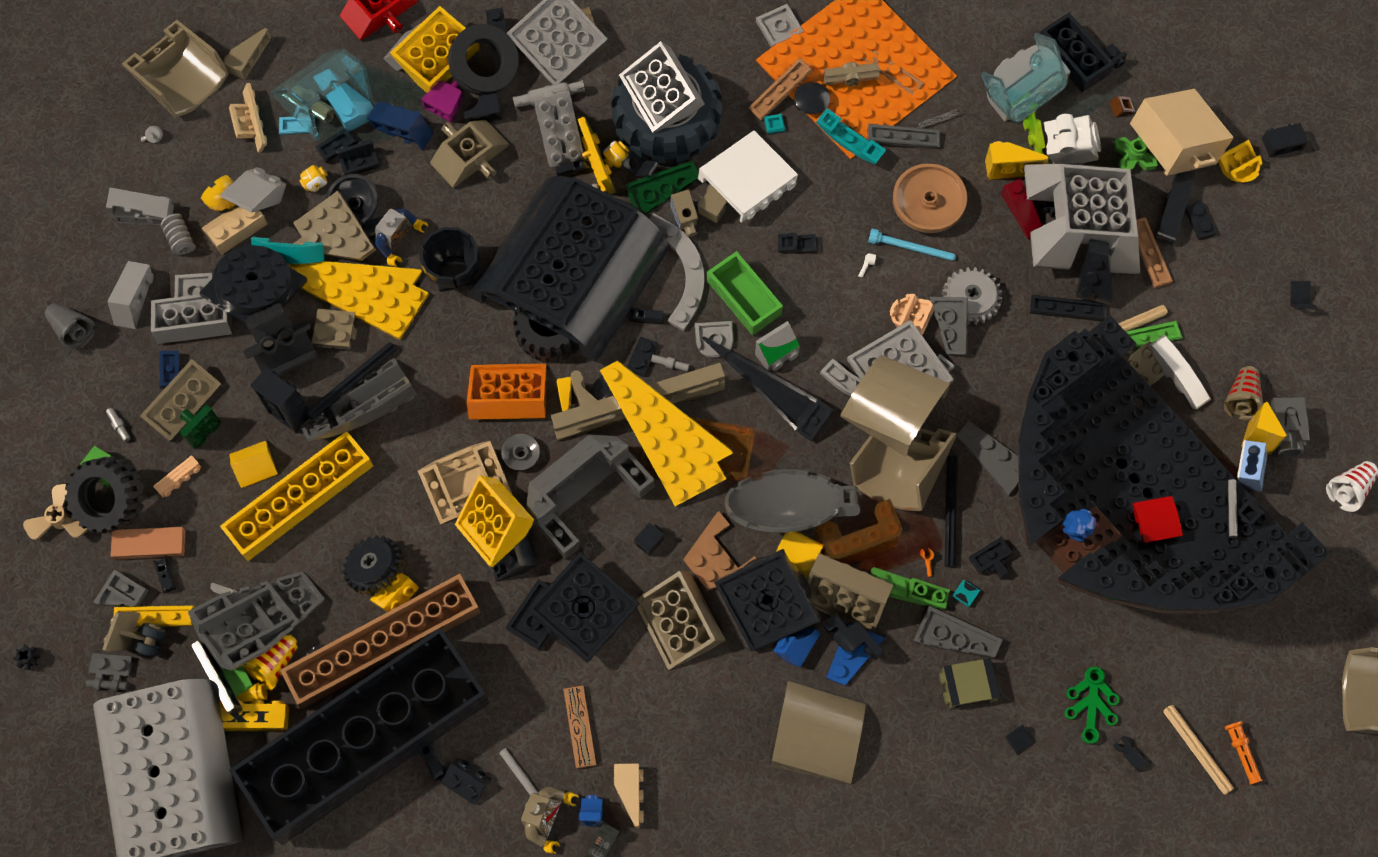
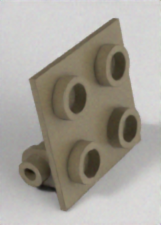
M1148 341L1133 352L1127 362L1151 386L1165 374L1149 346L1151 342Z

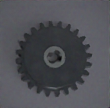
M375 535L374 539L369 536L367 540H361V543L355 544L353 550H349L350 554L345 557L347 562L343 564L345 570L342 573L345 575L344 580L347 582V585L356 593L360 592L364 595L366 592L368 595H371L372 592L378 594L379 590L385 591L388 585L392 586V582L397 580V574H401L399 568L403 566L401 560L404 557L401 555L402 551L399 546L390 538H386L383 535L379 538Z

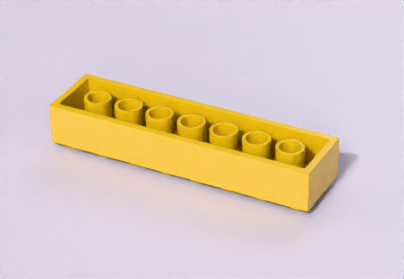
M345 432L220 527L245 559L249 561L371 469L373 464L351 435Z

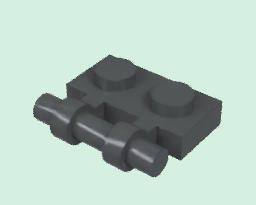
M92 653L89 673L96 674V678L94 680L87 679L86 687H93L94 690L105 688L117 692L119 690H127L128 683L121 682V678L130 677L133 657ZM104 675L114 676L112 681L103 680Z

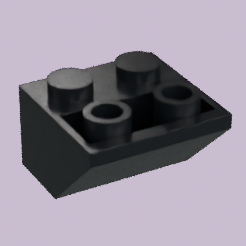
M528 533L526 537L492 567L496 582L526 573L537 566Z

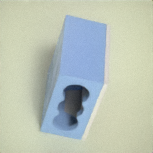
M1246 440L1243 442L1237 478L1245 490L1262 491L1268 456L1266 443Z

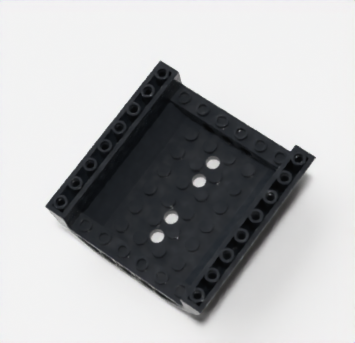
M553 176L543 182L466 296L481 304L488 297L578 343L580 355L597 363L670 249V245L660 229L639 212L638 208L575 177ZM584 220H590L592 224L589 226H585L582 224V222ZM575 234L583 236L580 240H574L572 237ZM556 263L563 264V267L561 269H555L553 265ZM550 277L554 281L550 284H546L543 280L545 278Z

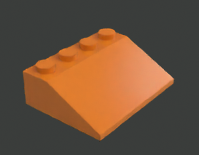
M546 363L471 365L467 395L469 419L545 418Z

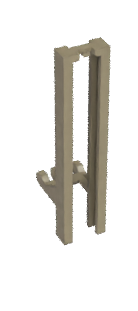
M717 363L650 384V386L676 405L725 390V375L721 364ZM574 370L570 375L579 407L551 415L558 441L627 420L614 396L597 400L585 390L584 379L579 370Z

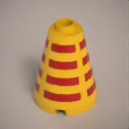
M288 634L268 652L242 666L252 679L264 682L263 684H265L268 690H273L282 676L280 670L288 665L298 648L296 645L297 640Z

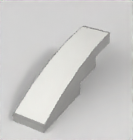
M1165 335L1149 344L1166 378L1171 377L1178 392L1185 394L1192 409H1198L1211 400L1191 366Z

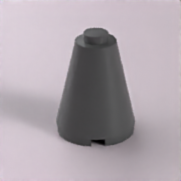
M58 303L51 304L46 308L45 317L66 349L76 350L75 348L80 344L82 348L93 338L95 333L93 325L95 326L90 318Z

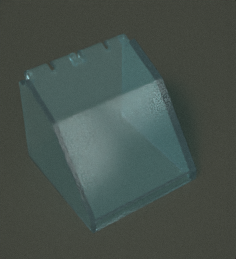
M345 49L325 52L271 91L276 100L316 141L319 140V135L310 107L321 99L318 95L319 93L326 96L336 89L333 83L339 87L349 80L370 102L373 100L367 69L363 66L361 60Z

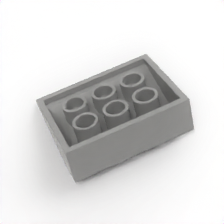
M661 41L619 74L653 133L690 116L705 104L671 47Z

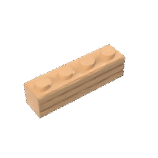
M191 455L153 487L162 497H167L173 489H178L183 481H188L193 473H198L201 466Z

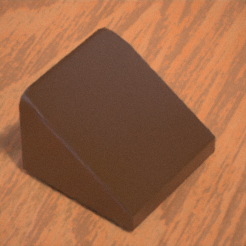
M1116 96L1110 101L1115 117L1135 113L1130 97Z

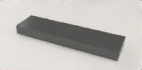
M868 124L867 140L870 142L872 139L877 144L939 149L940 130Z

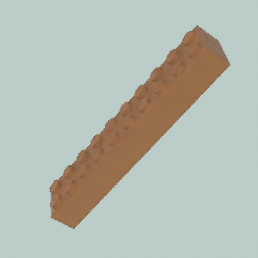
M458 574L286 666L280 671L297 705L303 710L373 672V669L381 664L393 660L437 629L441 628L445 633L481 612L461 574Z

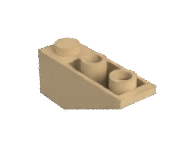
M614 764L615 789L635 829H640V823H644V812L640 811V802H643L644 795L643 790H639V782H643V769H639V764Z

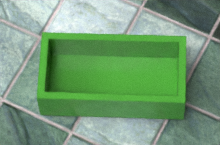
M737 251L707 271V282L752 336L782 315L783 305Z

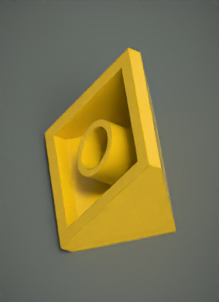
M267 441L229 454L231 467L241 488L278 475Z

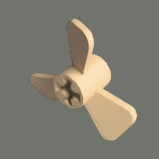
M66 484L53 487V505L46 509L45 516L24 521L23 527L31 539L38 540L52 526L56 529L65 528L73 538H79L87 531L88 528L83 529L79 526V521H74L63 508L66 502Z

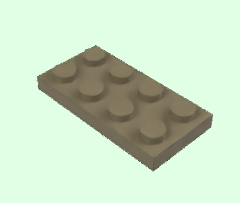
M191 359L140 417L168 441H171L186 424L185 421L180 419L182 411L189 409L195 414L219 388L221 383Z

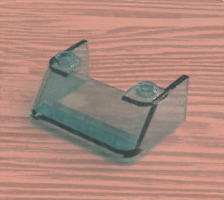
M1039 33L1034 34L1038 50L1030 58L1031 70L1007 88H1005L1001 78L987 72L981 73L990 99L1010 120L1021 122L1066 87L1068 80L1055 39Z

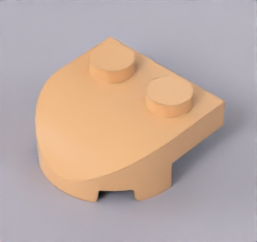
M907 294L905 298L900 301L897 299L893 303L890 316L897 328L911 320L923 336L934 308L931 301L919 299L915 294Z

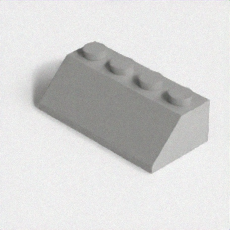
M200 294L152 300L151 333L157 344L232 334V315L204 299Z

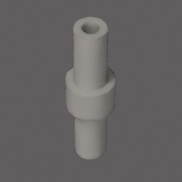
M653 355L651 362L665 365V368L673 370V368L687 372L689 369V364L675 361V358Z
M113 408L107 409L106 413L112 421V427L115 431H118L124 442H128L131 437L125 429L126 425L123 420L118 418Z

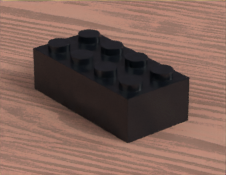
M1070 13L1059 18L1040 32L1038 43L1051 47L1070 70L1068 77L1082 93L1111 74L1115 63Z
M265 368L250 386L266 411L297 433L301 428L300 425L309 419V416L306 414L309 408L304 404L305 401L300 397L301 394L296 390L297 387L290 381L286 383L275 370L271 372Z

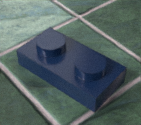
M179 350L159 351L160 389H165L180 372Z

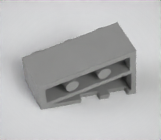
M110 187L106 208L116 223L161 225L165 217L173 214L174 205L167 197Z
M131 261L127 262L107 301L114 325L136 329L149 285L153 282L154 278L150 265Z

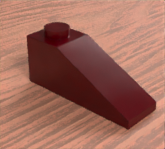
M1017 179L1004 185L1001 196L1027 239H1030V233L1042 227L1032 200H1027L1025 185L1021 179Z

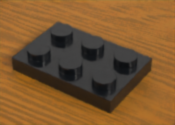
M539 579L505 627L507 631L537 650L541 648L550 635L546 627L527 612V609L549 586Z

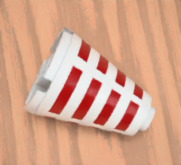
M1364 461L1332 478L1326 485L1329 498L1333 502L1336 499L1341 503L1342 506L1339 508L1345 511H1357L1363 505L1378 476V468L1374 463Z

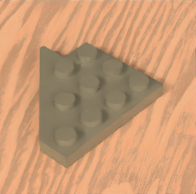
M336 191L294 222L302 237L293 244L303 245L305 241L323 243L324 255L362 261L376 251L375 246L339 191Z

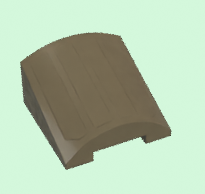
M178 20L163 31L166 36L144 54L139 56L137 53H134L122 63L174 118L195 110L219 90L229 75V71L216 50Z
M881 355L872 364L854 390L840 417L900 454L907 456L910 445L939 399L947 396L950 383Z
M920 428L910 445L907 456L900 454L870 435L850 462L853 486L858 487L861 492L883 505L906 511H922L955 441L956 433L939 428L936 432Z
M1378 648L1350 650L1348 653L1342 677L1343 720L1346 731L1378 735Z
M788 681L771 767L851 784L866 704Z

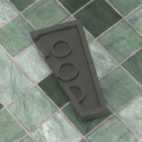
M968 421L958 433V439L1009 496L1018 484V456Z
M929 606L912 643L994 659L1003 639Z

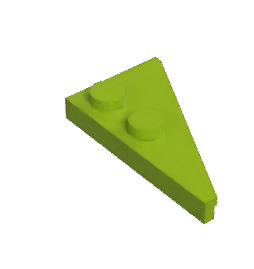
M1034 102L1029 104L1025 119L1023 120V127L1029 132L1028 141L1030 146L1034 147L1035 152L1044 154L1042 148L1046 147L1041 120L1035 118L1038 104Z

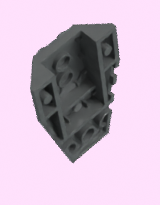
M393 358L366 375L357 383L359 386L353 390L349 389L344 394L345 396L331 404L327 410L319 414L315 419L309 418L300 426L307 441L324 439L351 431L387 413L394 412L404 402H410L417 393L396 360Z
M302 571L277 578V581L270 583L265 581L260 583L259 586L251 588L247 586L240 588V591L231 593L229 591L222 593L189 610L188 614L200 641L220 667L233 671L268 652L322 604L325 598Z

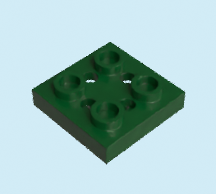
M207 404L196 416L189 409H185L180 414V419L185 421L187 425L179 433L195 449L197 446L200 447L204 444L210 432L213 433L218 429L221 421Z

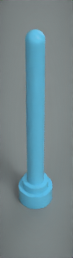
M871 229L868 243L882 242L951 261L956 259L954 253L885 236L879 230Z

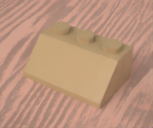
M235 205L232 209L203 226L202 230L221 255H223L268 223L260 210L251 213Z

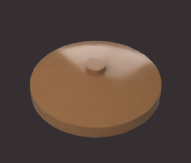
M920 164L911 167L899 177L893 191V206L900 220L910 228L924 233L942 232L954 226L961 219L967 204V192L962 180L952 170L938 164Z

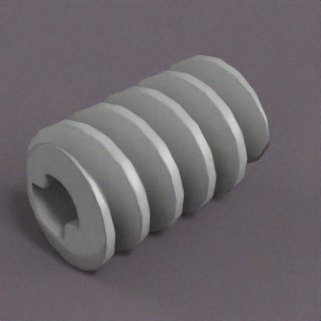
M171 214L165 217L161 222V228L173 254L184 255L194 251L196 246L190 237V233L187 231L188 228L185 226L182 215Z

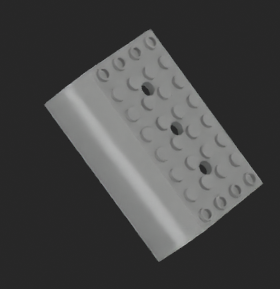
M210 679L179 680L100 699L93 704L117 857H180L243 841L233 779L229 771L231 768L219 698ZM147 725H151L153 733L146 737L144 735V728ZM158 766L160 773L157 777L153 778L150 771L152 767ZM161 807H164L167 811L166 817L163 819H159L157 816V811Z

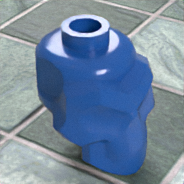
M1086 509L1071 511L1062 521V525L1065 527L1063 531L1076 541H1084L1086 537L1093 534L1096 519Z

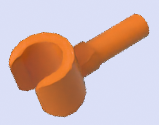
M929 548V555L925 557V552L921 549L920 556L925 560L928 577L933 576L931 560L934 558V552Z

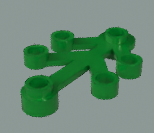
M1098 667L1088 668L1084 675L1085 679L1075 687L1069 688L1066 692L1068 699L1075 700L1081 691L1089 687V695L1073 707H1068L1064 712L1067 719L1073 720L1081 710L1088 706L1086 728L1081 734V738L1086 744H1094L1099 738V733L1095 729L1096 708L1105 717L1107 725L1114 726L1118 722L1117 715L1112 713L1098 696L1099 688L1107 697L1106 701L1110 706H1116L1120 701L1119 696L1113 693L1104 682L1105 674ZM1091 674H1096L1098 680H1093ZM1070 690H1074L1076 692L1075 697H1071L1069 695ZM1114 696L1117 700L1116 703L1110 702L1109 698ZM1068 710L1074 711L1073 717L1067 714ZM1109 716H1113L1115 718L1114 723H1110L1108 721ZM1086 733H1091L1093 735V739L1088 740L1086 738Z

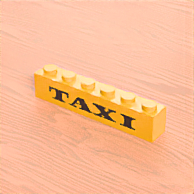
M219 701L224 731L288 730L289 707L283 701H272V704H264L263 701H252V704H244L243 701H239L243 710L238 714L227 712L222 701Z

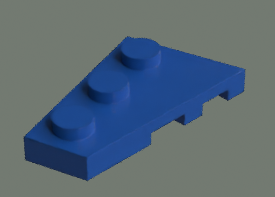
M867 631L878 645L884 641V637ZM839 646L826 679L845 686L869 658L863 650L864 647L862 646L850 655Z

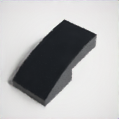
M797 233L778 234V252L785 254H817L816 234L797 235Z

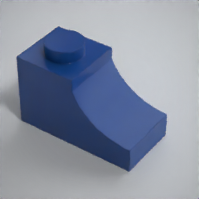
M804 628L795 636H786L779 639L774 652L790 665L801 667L821 633L813 628Z
M587 795L586 799L581 798V810L579 813L581 826H602L603 800L599 799L597 795Z

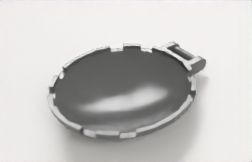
M772 470L760 473L761 477L752 479L749 476L738 482V486L735 489L731 488L725 497L726 512L735 522L754 530L772 533L802 531L821 525L833 517L857 516L860 513L858 487L839 486L838 484H833L831 478L822 474L817 476L810 475L807 470ZM844 499H850V503H844Z

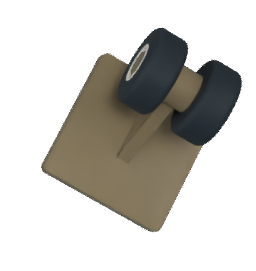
M116 612L111 619V626L104 638L102 650L106 652L126 650L131 638L139 640L136 641L134 650L143 655L154 657L158 655L160 649L155 644L156 639H163L166 630L152 623H143L139 632L135 630L140 616L139 612Z

